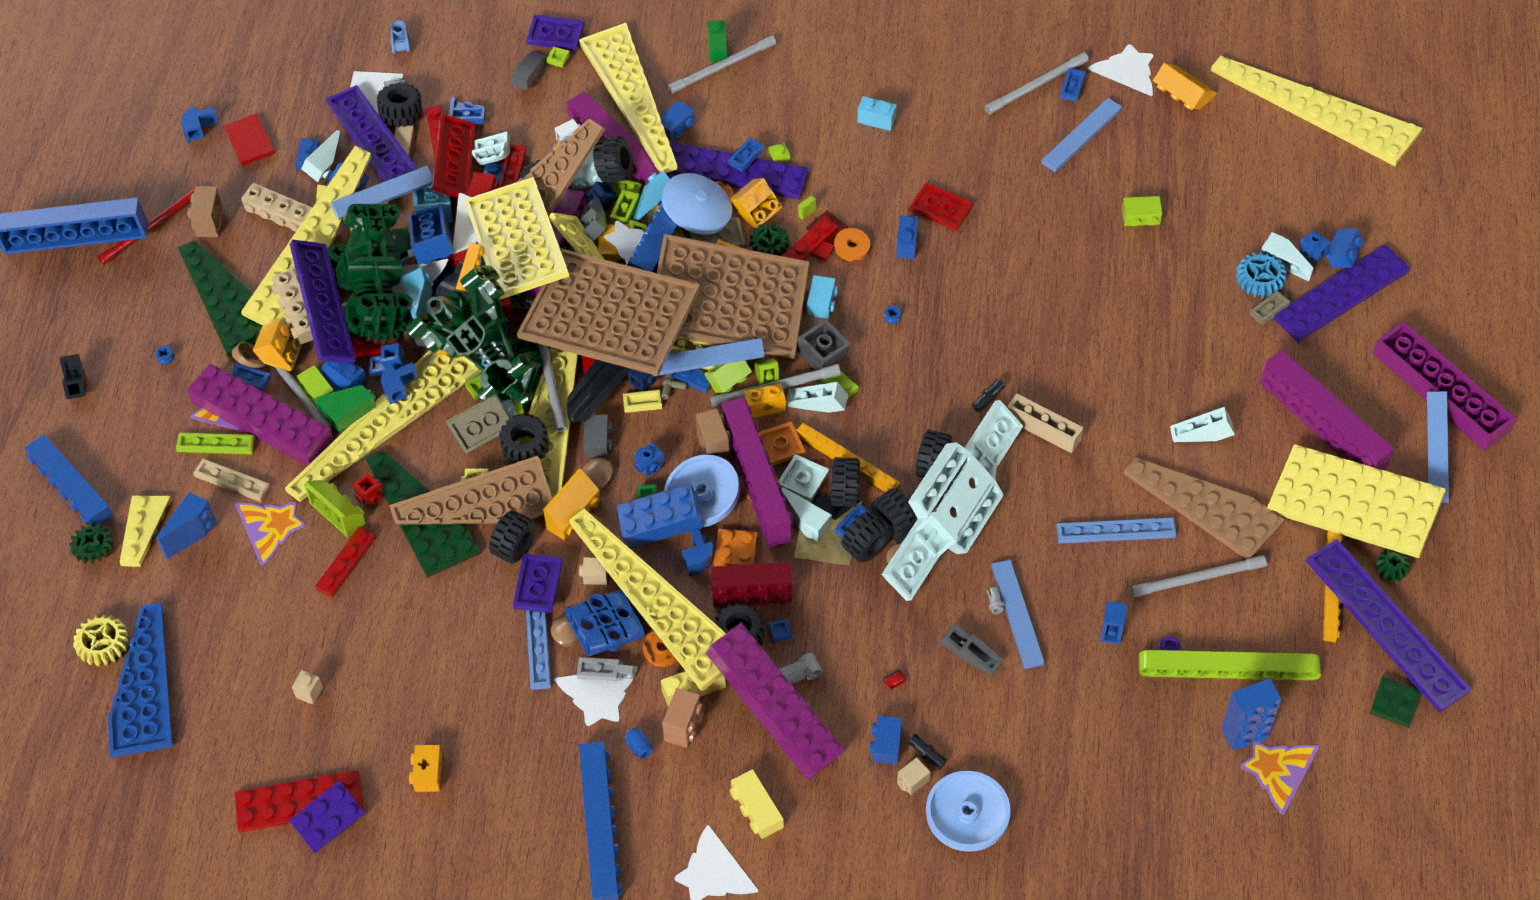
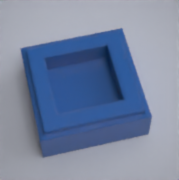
M788 618L768 623L773 643L793 639Z

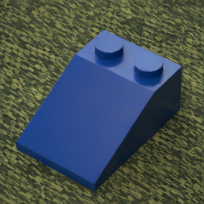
M190 492L187 494L156 537L165 558L169 559L202 539L215 527L216 518L209 501Z

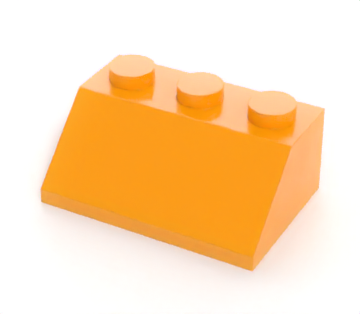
M1163 63L1153 79L1158 84L1157 88L1164 92L1167 90L1171 93L1170 96L1177 101L1182 100L1185 102L1184 106L1190 110H1200L1217 95V92L1177 65Z
M580 468L543 509L547 530L564 541L576 532L570 525L569 519L583 509L590 513L593 508L598 507L601 501L599 489Z

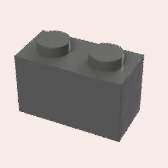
M591 415L584 422L583 448L585 457H608V450L612 449L611 438H608V435L612 433V422H608V415Z

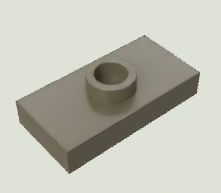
M1276 291L1250 311V316L1263 326L1274 318L1277 313L1289 306L1290 301Z

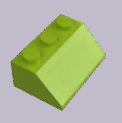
M326 480L306 481L304 483L310 504L347 538L353 535L359 526L362 527L366 524L363 510L359 506L355 507L348 496H342L333 483L329 484Z

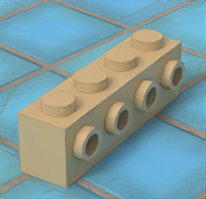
M255 183L249 187L241 198L245 210L249 213L258 214L264 219H270L280 226L289 227L295 232L312 209L308 205Z
M293 269L272 276L274 283L271 285L274 295H279L280 299H277L280 309H285L286 311L284 317L287 324H291L293 327L290 329L293 338H298L300 345L313 340L300 285Z
M1017 393L1007 406L1009 411L1023 425V429L1070 453L1074 452L1082 440L1083 427Z

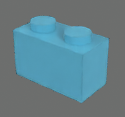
M863 96L858 107L857 123L891 131L896 120L897 104Z
M813 275L807 301V316L829 319L830 312L834 311L835 306L833 297H837L838 286H835V278Z

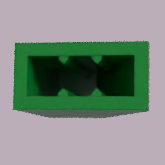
M725 20L707 21L710 62H719L727 58Z
M363 385L314 398L317 409L339 432L376 408L374 393L370 389L367 390Z

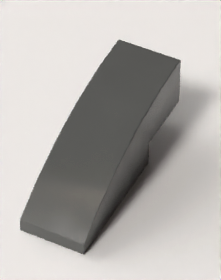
M533 51L527 54L511 75L512 87L528 91L532 82H536L547 62L548 55Z
M597 196L584 207L579 220L585 225L583 233L593 242L606 229L605 212Z
M955 623L939 641L940 644L953 654L990 675L994 674L1004 660L974 634L968 635Z

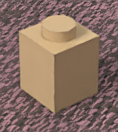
M584 557L583 565L579 566V577H583V584L607 585L608 572L597 558Z
M301 670L292 689L297 699L314 705L323 690V686L318 676Z
M915 758L898 771L897 784L910 795L930 781V771L918 758Z

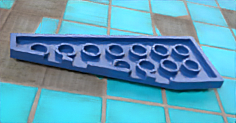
M161 602L141 606L138 614L135 633L129 645L130 650L128 655H126L118 681V690L113 698V707L108 715L111 758L173 747L164 617Z

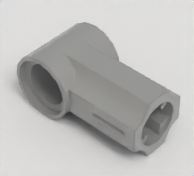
M814 653L805 654L799 658L798 662L779 669L791 684L805 678L807 680L815 679L823 672Z

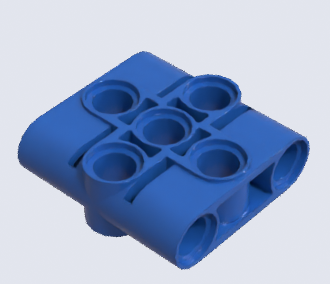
M622 590L605 595L593 594L589 600L565 608L567 620L587 656H592L606 650L617 651L621 645L644 638L643 627Z

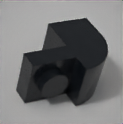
M74 354L60 357L59 360L64 376L62 384L66 399L85 397L87 392L86 375L84 368H82L80 355Z

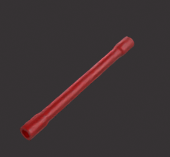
M195 187L148 221L147 233L191 203V194L194 193ZM138 239L119 241L99 254L97 258L104 265Z

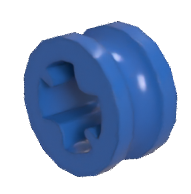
M894 305L888 306L884 311V320L888 324H896L900 321L901 310ZM892 313H895L896 316L893 315V317L889 316V314L892 315Z
M161 346L155 351L156 358L160 364H169L174 359L172 350L168 346Z

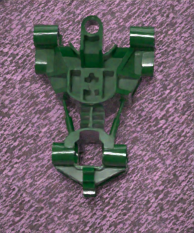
M351 204L343 218L344 224L353 228L347 244L332 245L328 252L332 268H336L339 286L344 290H355L356 296H351L346 306L345 317L348 323L349 335L351 337H367V341L374 338L375 343L380 339L382 344L385 343L386 339L391 343L393 338L398 340L399 336H403L407 326L403 321V316L407 315L413 303L409 295L393 293L392 287H397L401 280V260L408 257V250L412 249L408 229L392 228L400 216V209L394 204Z
M490 265L474 267L460 279L462 286L471 293L466 298L459 300V312L446 297H431L427 301V309L430 313L420 314L406 326V331L413 339H421L433 353L442 350L451 354L453 359L465 356L474 363L475 367L482 371L480 378L482 386L477 390V394L482 400L496 393L501 401L515 399L517 402L520 401L521 404H526L534 398V388L531 386L538 368L543 365V361L534 351L515 356L508 339L504 335L505 325L509 320L507 317H504L502 303L499 299L504 295L502 287L496 281L500 278L499 274ZM437 300H438V301L440 302V304H441L440 309H438V308L436 307V301H437ZM501 340L503 341L506 350L501 351V348L503 346L498 345ZM471 353L481 354L479 359H485L483 364L489 365L485 367L468 355ZM508 372L512 377L515 378V382L512 383L510 378L507 376Z

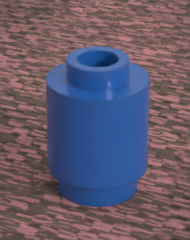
M632 728L626 733L625 742L635 756L644 759L653 752L652 743L642 728Z

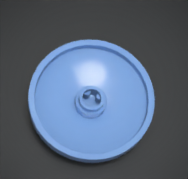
M692 173L679 174L672 177L663 189L662 205L664 210L677 225L687 231L704 235L714 234L724 229L731 218L732 205L728 195L717 183L707 177Z
M699 455L678 465L670 474L664 489L666 491L691 483L698 495L703 526L706 527L721 521L730 514L738 502L741 485L737 472L728 461L715 455Z
M959 771L945 776L934 785L927 799L926 818L932 833L943 844L960 851H979L995 844L1005 833L1010 819V803L1004 789L991 777L975 771Z

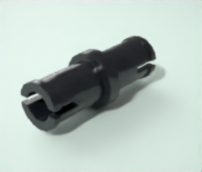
M996 379L988 389H984L982 395L972 403L973 409L981 413L1005 388L1004 383Z
M916 733L909 739L907 744L918 751L923 759H927L935 765L937 769L940 770L946 764L947 759L939 754L932 744L928 745Z

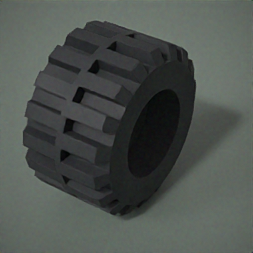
M407 83L389 84V86L383 87V90L378 92V115L388 126L407 127V125H413L414 122L421 118V94L413 85H408Z
M621 136L599 139L594 147L593 159L595 170L600 180L604 183L629 180L633 171V156L627 140Z
M520 414V417L515 415L512 417V420L508 419L506 421V425H502L499 440L503 455L507 461H512L514 464L538 456L539 460L546 457L545 453L549 451L550 442L547 428L543 421L540 422V418H533L531 414H528V416ZM524 436L534 438L528 444L520 445L515 443Z
M929 429L925 432L917 455L916 476L925 477L945 445L952 443L950 434Z
M834 458L831 475L832 506H857L860 480V461L858 458Z
M891 488L872 502L871 510L877 511L892 525L893 534L891 539L901 542L906 538L918 518L908 502L909 499L900 491Z
M510 510L496 524L490 538L489 551L510 564H516L532 545L536 533V522L515 510Z
M870 510L855 519L847 528L841 541L842 547L859 563H864L876 557L886 547L893 534V527L877 511Z
M735 603V606L729 604L726 610L722 608L720 614L716 615L714 623L725 633H728L731 628L742 623L749 629V633L760 646L763 644L764 620L759 611L755 612V607L751 606L749 608L746 603H743V605Z

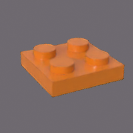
M792 421L757 432V434L762 436L763 450L766 449L768 452L769 465L775 466L790 461L795 454L801 457L806 455Z
M718 529L714 566L754 564L757 532Z

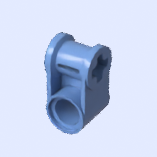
M394 21L390 26L392 53L396 54V52L400 51L410 52L405 23L403 21Z

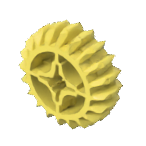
M105 614L101 618L95 615L93 620L87 619L88 623H81L82 629H76L77 635L74 636V648L81 660L88 662L90 665L95 663L99 667L103 662L107 666L110 660L115 663V657L122 658L121 652L126 651L125 645L129 644V634L126 631L125 625L121 623V620L115 619L112 615L108 618ZM112 631L116 633L115 639L111 638ZM88 641L91 642V649L87 648Z

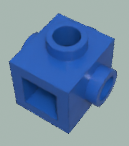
M1312 231L1308 236L1305 235L1301 239L1299 252L1304 257L1318 264L1326 255L1331 241L1327 240L1323 235Z
M652 442L646 447L640 448L634 454L636 470L639 473H643L646 477L657 473L665 465L664 454Z

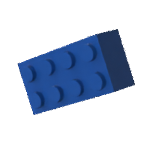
M442 204L408 215L411 248L418 265L429 264L435 259L446 258L454 253L450 223Z
M691 483L617 505L622 538L630 549L686 533L692 529L704 527L698 495Z
M1270 678L1232 692L1221 728L1232 750L1237 748L1244 749L1250 743L1255 741L1263 742L1268 739L1282 700Z

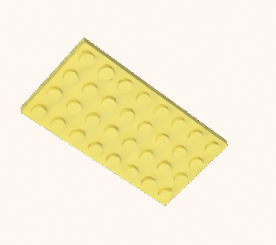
M534 177L465 199L478 242L485 250L483 255L485 263L492 266L499 274L500 278L496 281L504 291V295L499 299L569 277Z
M1294 444L1267 508L1285 518L1420 558L1446 489Z

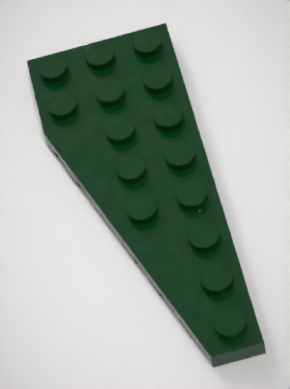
M196 241L179 246V252L227 357L232 356V350L240 342H247L255 346L263 325L243 316L241 313L253 293Z
M380 450L365 457L374 478L378 479L383 486L381 490L388 505L430 492L385 451ZM466 524L399 525L427 578L481 554Z

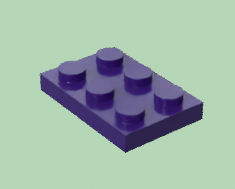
M534 14L526 39L527 45L557 47L577 51L585 23L581 20Z
M523 554L513 609L553 613L563 558Z
M338 781L289 821L316 854L365 815V812L343 784Z

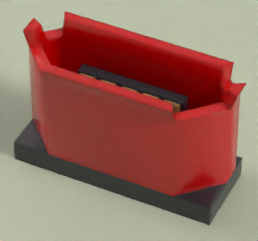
M901 669L884 677V682L891 690L907 680L901 673Z

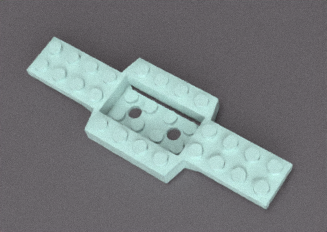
M1001 400L993 403L965 448L957 442L945 445L908 501L918 519L881 574L906 601L912 600L943 552L947 549L956 554L968 552L1004 495L995 480L996 468L1023 425ZM964 463L965 465L963 466L962 471L960 472L958 477L953 481V484L950 487L949 491L944 495V498L939 504V506L934 510V512H932V510L940 500L941 496L943 495V493L955 477L956 473ZM971 477L975 480L974 488L969 486V479ZM952 506L956 509V516L954 518L950 515Z

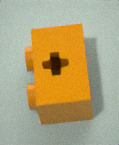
M781 384L744 391L745 403L751 407V418L786 411V399Z
M415 745V752L411 753L413 772L409 774V783L413 784L415 792L440 791L442 766L440 745Z

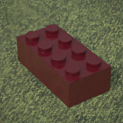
M791 562L711 566L713 607L725 608L729 604L735 606V603H739V605L746 603L748 605L758 604L763 606L771 603L787 604L792 602Z

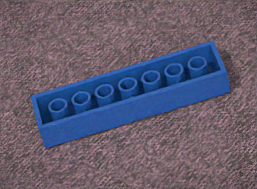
M138 197L0 214V247L5 255L147 238L148 220Z

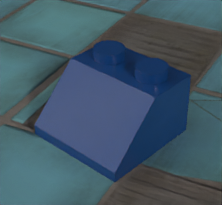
M325 361L320 371L334 392L367 384L364 370L355 363Z

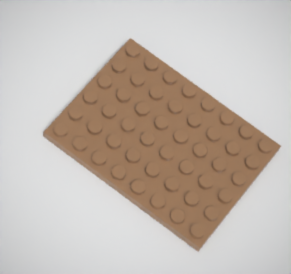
M664 234L657 274L700 284V291L677 337L718 345L762 338L764 353L794 359L808 274V261Z
M561 249L569 277L542 285L517 333L518 338L659 376L700 291V284Z

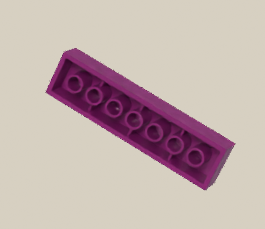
M1401 322L1377 340L1373 355L1426 401L1427 392L1447 391V419L1484 451L1488 450L1511 432L1516 417L1405 322Z
M1283 350L1266 361L1260 382L1265 390L1270 391L1279 402L1289 408L1292 414L1297 415L1307 427H1310L1317 433L1320 439L1325 440L1335 452H1338L1345 459L1384 471L1387 469L1394 450L1388 442Z
M211 363L187 389L191 403L246 433L255 435V438L306 466L314 461L334 441L331 429L326 425Z
M744 398L721 403L722 415L726 423L724 428L725 431L729 430L732 452L767 546L771 548L791 542V534H793L791 525L793 518L791 512L786 510L787 502L785 497L780 495V483L774 479V467L768 463L769 455L766 449L763 450L762 436L756 432L758 430L756 420L751 419V407L745 403Z
M742 623L710 645L706 655L807 781L811 780L843 754L845 750Z

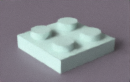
M795 454L779 479L781 489L784 487L803 499L812 502L829 475V469Z

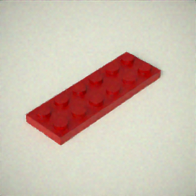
M441 114L432 191L459 198V193L467 195L476 123Z
M353 770L234 792L238 832L242 833L291 824L289 820L338 781L343 784L361 809L364 810L359 771Z

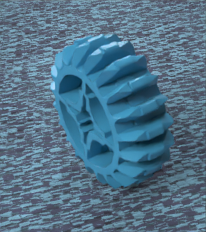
M1260 251L1256 255L1253 252L1251 256L1246 255L1245 259H1242L1239 266H1237L1236 279L1238 280V285H1241L1242 290H1247V295L1253 293L1254 298L1257 295H1260L1261 298L1264 295L1269 297L1274 292L1281 291L1286 282L1287 273L1285 265L1281 264V260H1276L1275 256L1270 257L1268 253L1262 255Z

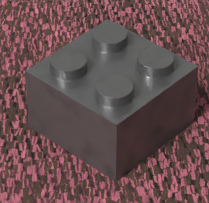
M825 319L798 337L796 351L815 370H820L832 364L835 365L846 358L851 344Z

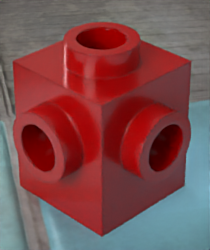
M366 473L353 483L356 492L354 494L355 498L360 504L364 503L368 508L378 503L384 497L381 490L383 488L382 484L369 473Z

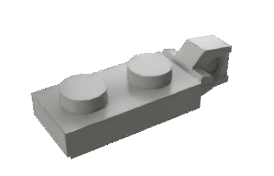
M580 657L576 676L577 679L622 681V678L633 679L634 668L630 665H624L618 659Z

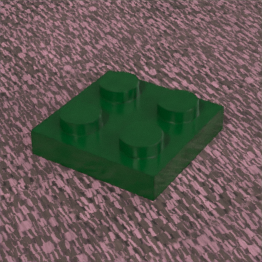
M1382 676L1369 714L1409 728L1421 691Z

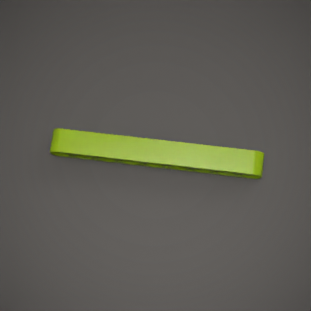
M1145 650L1139 653V673L1147 677L1270 678L1276 680H1316L1321 677L1320 657L1316 654Z

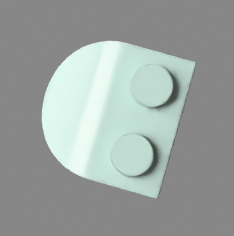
M508 132L474 140L475 150H472V154L480 165L506 158L510 153V135Z

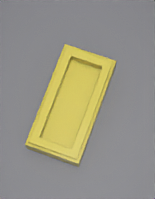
M660 390L623 393L625 413L662 409Z

